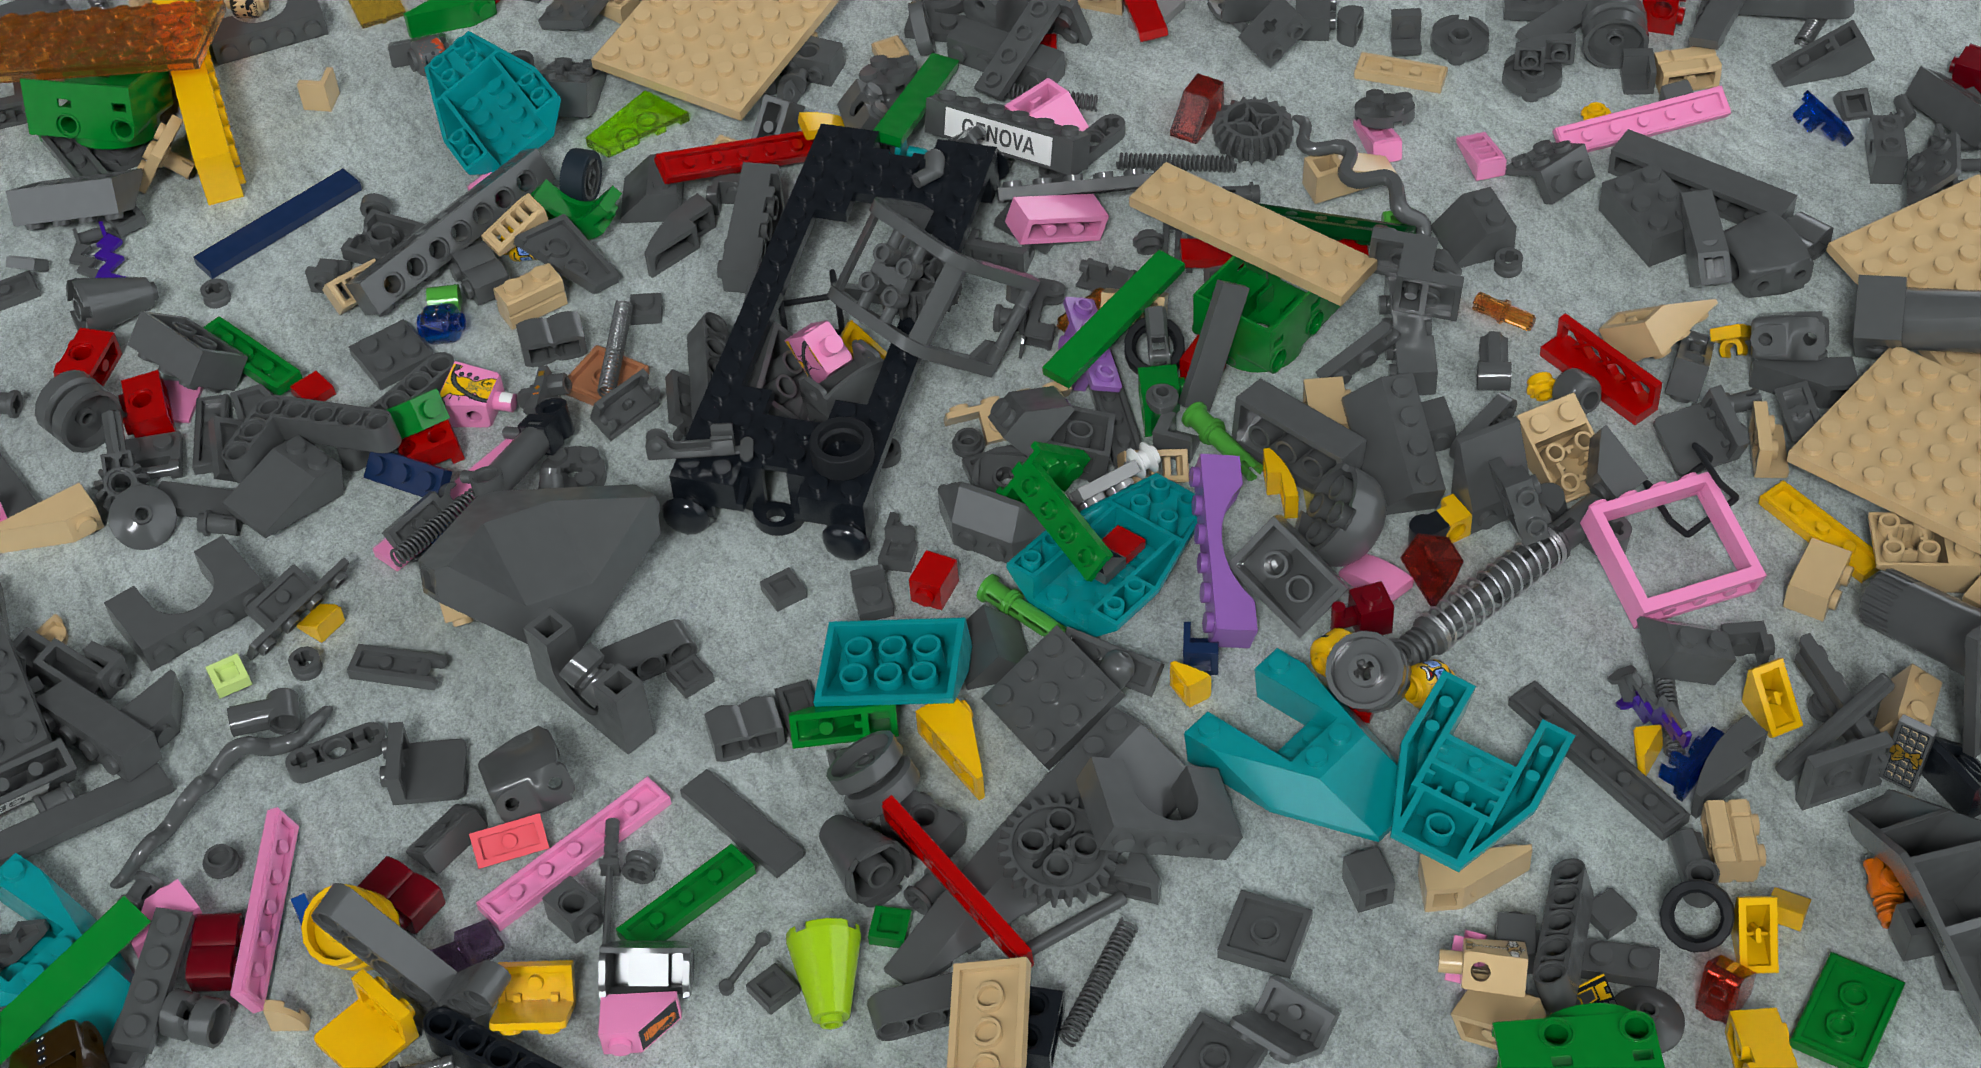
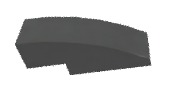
M698 193L674 210L651 238L644 253L648 275L651 278H654L700 248L699 238L716 227L713 205Z
M26 627L13 641L17 654L25 656L27 677L32 679L38 676L42 684L49 688L69 677L93 694L100 690L96 675L103 668L58 639L54 638L50 642Z
M1747 714L1728 729L1706 759L1698 779L1691 815L1695 819L1701 816L1703 805L1707 800H1723L1748 782L1752 761L1763 754L1768 732Z

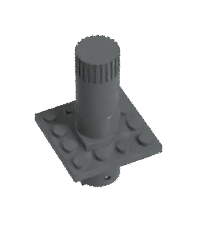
M1888 568L1886 571L1882 570L1880 574H1877L1870 581L1869 586L1866 587V591L1862 595L1863 598L1860 601L1861 606L1859 608L1861 622L1865 626L1946 665L1949 669L1964 676V698L1962 702L1964 706L1962 727L1963 753L1976 758L1981 754V608H1976L1893 568Z

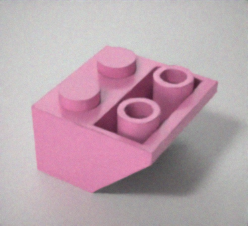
M1050 78L1045 79L1004 105L1007 110L1026 111L1029 113V116L1034 118H1050L1054 120L1055 124L1077 126L1079 131H1084L1089 127L1069 91Z

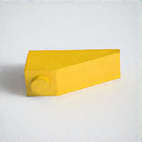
M956 698L954 703L926 704L916 710L919 735L979 801L985 798L983 773L972 722L973 712L965 700L960 701Z

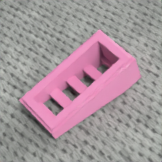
M1361 119L1353 121V127L1367 154L1386 156L1389 162L1402 159V139L1393 128L1374 129L1361 125Z
M1486 132L1456 137V143L1476 181L1505 175L1507 160Z

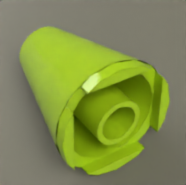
M842 918L814 919L805 922L806 929L796 932L795 926L790 928L786 933V945L812 1021L819 1024L822 1029H837L843 1026V1022L847 1021L851 1014L861 942L860 926L855 923L854 928L848 927V920Z

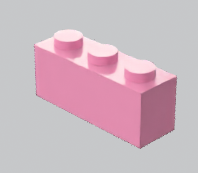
M1094 194L1013 197L1005 223L1020 245L1100 241L1109 215Z

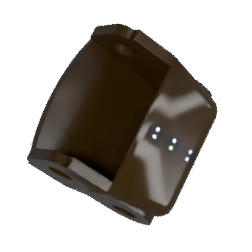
M74 1019L63 1022L16 1049L10 1056L8 1068H111L104 1051L103 1039L97 1028L89 1021L79 1023Z

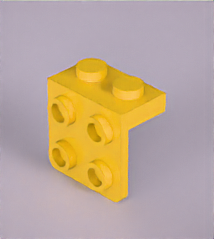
M574 960L498 962L510 973L511 981L500 996L496 1009L489 1021V1029L491 1031H499L501 1035L511 1036L520 1034L523 1030H538L540 1034H555L560 1032L561 1029L566 1028L576 1005Z
M361 969L351 978L358 1000L314 1035L316 1045L340 1068H382L419 1037L413 1019L416 1013L410 1003L402 997L399 1000L392 995L390 987L381 977L373 978L364 969Z

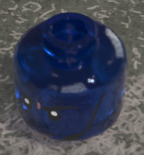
M449 302L427 305L417 317L419 335L432 345L454 343L460 339L462 331L466 328L465 315L459 311L455 304Z

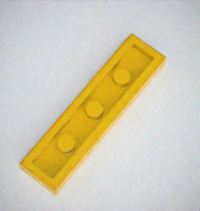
M1781 481L1760 496L1758 503L1760 506L1808 543L1811 538H1815L1852 551L1849 566L1854 567L1852 577L1860 583H1863L1880 570L1876 568L1874 551L1869 544L1786 481Z

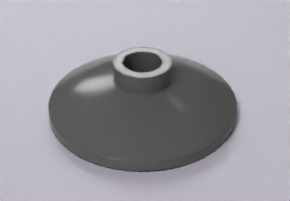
M136 485L125 489L117 495L110 506L108 520L113 535L120 543L136 550H149L162 545L170 538L176 527L177 513L173 501L164 491L149 485ZM139 510H146L149 513L145 520H138L136 518V513Z
M1638 986L1625 989L1615 996V1000L1620 1006L1652 1014L1650 1017L1653 1018L1661 1053L1671 1050L1679 1043L1685 1029V1017L1679 1004L1670 995L1656 988Z

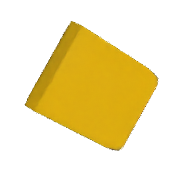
M320 603L296 626L299 630L322 643L345 622V618L340 606Z
M1178 661L1170 663V686L1186 706L1190 708L1211 696V676L1208 673Z
M1661 725L1639 726L1633 730L1637 769L1645 776H1647L1663 747Z
M1774 887L1771 896H1777L1778 924L1801 931L1812 899Z

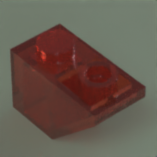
M1420 533L1416 535L1400 557L1431 607L1437 606L1452 586L1464 562L1449 537Z
M1723 955L1708 960L1704 968L1695 1008L1703 1012L1709 1019L1727 1024L1729 1012L1741 1010L1750 997L1757 973Z

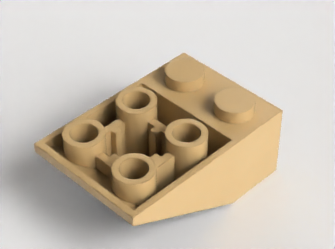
M1717 299L1617 312L1598 330L1605 342L1633 362L1649 357L1660 359L1672 351L1671 347L1677 341L1686 338L1690 334V329L1695 324L1705 320L1709 316L1708 312L1718 304Z
M1575 393L1517 415L1516 417L1520 420L1528 469L1532 474L1536 475L1538 481L1541 484L1554 483L1560 486L1564 491L1566 503L1591 494L1590 488L1586 484L1590 438L1595 433Z
M1868 512L1877 569L1886 571L1888 568H1893L1944 593H1966L1981 576L1980 554L1893 512Z

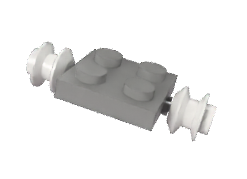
M1141 442L1138 452L1132 448L1127 449L1126 462L1123 463V466L1076 489L1072 493L1068 491L1062 492L1080 512L1134 483L1133 476L1144 479L1147 469L1154 473L1159 470L1158 463L1161 462L1160 455L1153 445L1149 446L1147 443Z

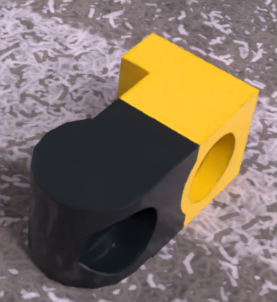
M1453 493L1442 498L1440 509L1430 514L1416 515L1411 519L1408 533V546L1410 550L1417 554L1426 555L1471 534L1472 514Z

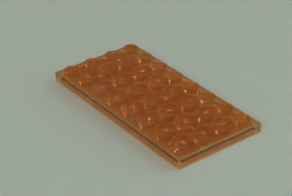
M200 0L187 3L175 1L170 4L160 5L147 3L143 6L133 7L119 5L115 8L106 9L92 7L79 11L64 9L52 13L37 11L25 15H18L16 13L6 14L0 18V83L20 82V78L54 80L200 69L227 11L224 0Z

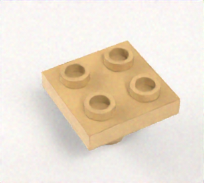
M172 114L167 125L162 122L160 123L153 137L158 141L153 140L149 143L142 156L147 161L142 159L137 169L142 168L143 170L140 192L146 193L159 168L165 167L185 177V179H188L195 166L194 161L192 162L171 151V145L183 119Z

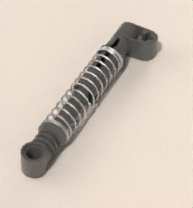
M1595 494L1585 496L1553 520L1552 523L1547 524L1550 534L1549 538L1526 547L1521 542L1515 543L1513 550L1508 549L1505 551L1504 557H1496L1495 564H1487L1485 567L1486 571H1478L1476 578H1468L1467 586L1459 585L1457 593L1450 592L1448 594V600L1441 599L1438 607L1432 606L1429 609V613L1419 615L1413 622V627L1401 635L1399 639L1394 638L1390 640L1398 644L1407 655L1410 666L1425 662L1431 656L1442 655L1450 650L1451 647H1454L1457 641L1463 640L1466 634L1472 633L1476 626L1483 625L1485 619L1492 618L1495 612L1502 610L1504 605L1510 604L1514 598L1519 597L1532 584L1539 582L1552 569L1565 562L1570 556V551L1580 543L1596 555L1580 522L1586 514L1588 506L1602 498ZM1625 517L1608 521L1622 550L1626 553L1632 533L1631 523ZM1474 580L1478 585L1472 589L1469 583ZM1466 588L1469 592L1462 596L1460 589ZM1452 595H1456L1459 597V599L1454 603H1452L1450 599ZM1442 602L1449 603L1450 606L1443 611L1441 609ZM1495 602L1501 604L1497 609H1495ZM1436 609L1439 610L1440 614L1435 616L1431 612ZM1485 609L1492 611L1491 614L1486 616ZM1476 617L1482 618L1481 622L1476 623ZM1466 624L1472 625L1473 627L1470 630H1467ZM1456 631L1463 633V635L1457 638Z

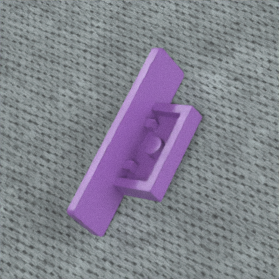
M1065 297L1063 305L1069 325L1065 334L1059 339L1058 350L1097 312L1093 299ZM1110 347L1072 385L1074 391H1086L1088 384L1095 391H1121L1122 383Z

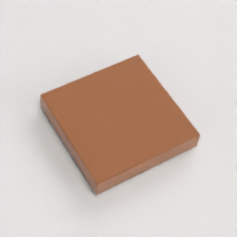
M596 345L568 375L572 382L570 394L566 395L592 406L602 398L598 394L597 389L606 348ZM623 356L617 386L642 368L650 374L648 366Z

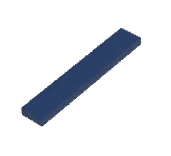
M342 168L193 256L195 264L211 279H214L362 190L361 184Z

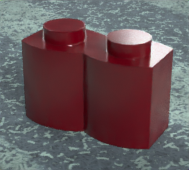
M386 856L357 886L379 893L391 901L398 913L400 927L416 935L446 904L439 886L389 856Z
M242 913L197 914L192 931V946L188 953L185 979L192 992L231 991L245 923Z

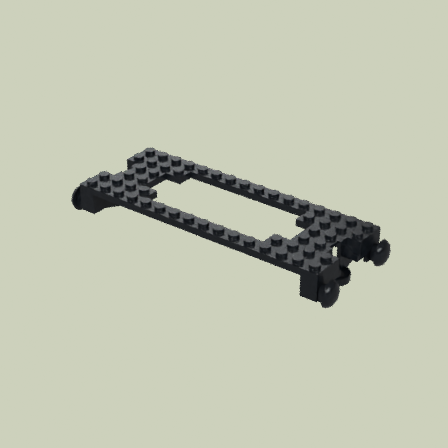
M828 124L820 125L685 440L710 439L711 424L732 423L736 446L740 445V440L744 437H750L754 440L753 458L750 461L744 462L740 459V454H735L731 456L676 459L669 475L673 499L667 500L662 508L663 518L667 525L675 531L686 535L697 534L709 526V517L714 518L716 514L715 507L742 512L748 509L753 512L755 524L763 533L772 536H783L793 533L804 522L827 525L822 533L823 543L827 551L833 556L851 561L862 558L870 551L868 539L876 520L873 490L922 359L891 343L868 404L835 400L828 419L852 417L864 422L871 430L875 451L873 464L865 473L844 481L826 478L813 468L809 439L812 431L821 422L768 415L774 400L773 390L749 387L747 383L817 218L847 222L855 201L872 204L875 197L918 202L934 211L925 231L952 249L962 253L980 202L992 204L999 180L1008 174L1009 166L1007 159L997 147L938 139L934 149L940 150L945 156L944 174L929 184L918 188L912 180V175L925 168V154L913 153L912 157L891 154L889 149H881L879 131ZM910 317L903 321L900 318L897 328L909 335L915 323ZM842 440L826 446L823 452L831 456L842 457L858 451L861 445L853 441ZM765 470L786 473L791 504L768 500L764 478ZM775 516L784 517L783 520L778 522L769 521V519Z

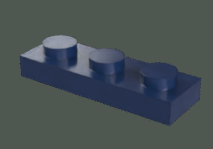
M370 452L363 478L424 497L431 491H435L438 495L441 486L450 482L453 471L395 452Z

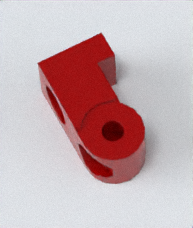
M448 419L405 437L397 448L398 454L432 465L451 459L453 464L465 460L457 436Z

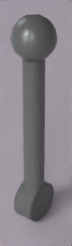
M760 932L756 935V943L731 976L719 983V991L722 995L729 996L734 992L736 980L760 948L769 944L770 937L767 933Z

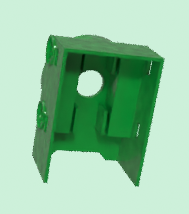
M60 48L59 53L64 81L20 78L30 135L75 138L76 142L80 145L94 149H122L154 139L153 137L161 123L160 116L173 105L167 57ZM97 69L109 70L110 77L98 76ZM58 99L68 100L65 104L59 106Z
M1232 256L1193 294L1192 331L1196 335L1201 333L1217 279L1250 288L1226 364L1242 371L1270 372L1275 374L1299 356L1304 343L1311 336L1315 335L1320 327L1341 306L1308 291L1306 293L1269 272L1267 279L1265 270L1236 256ZM1244 263V266L1237 272V269ZM1257 323L1265 324L1268 326V328H1265Z
M1588 1003L1561 1009L1545 1018L1492 1023L1491 1035L1495 1038L1498 1051L1495 1068H1665L1653 1018L1645 1012L1630 1010L1620 1005Z

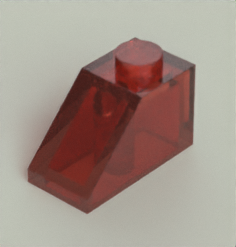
M1199 73L1196 74L1183 91L1170 129V136L1194 144L1200 141L1213 124L1216 112L1221 111L1222 105H1224L1223 81Z

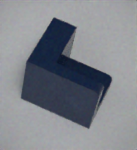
M1184 622L1183 664L1204 671L1209 675H1218V643L1209 642L1208 638H1191V622Z

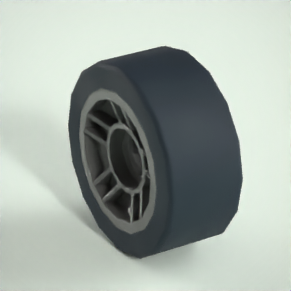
M572 148L567 152L562 163L559 181L560 191L579 201L588 202L595 200L599 194L602 182V161L600 155L595 150Z

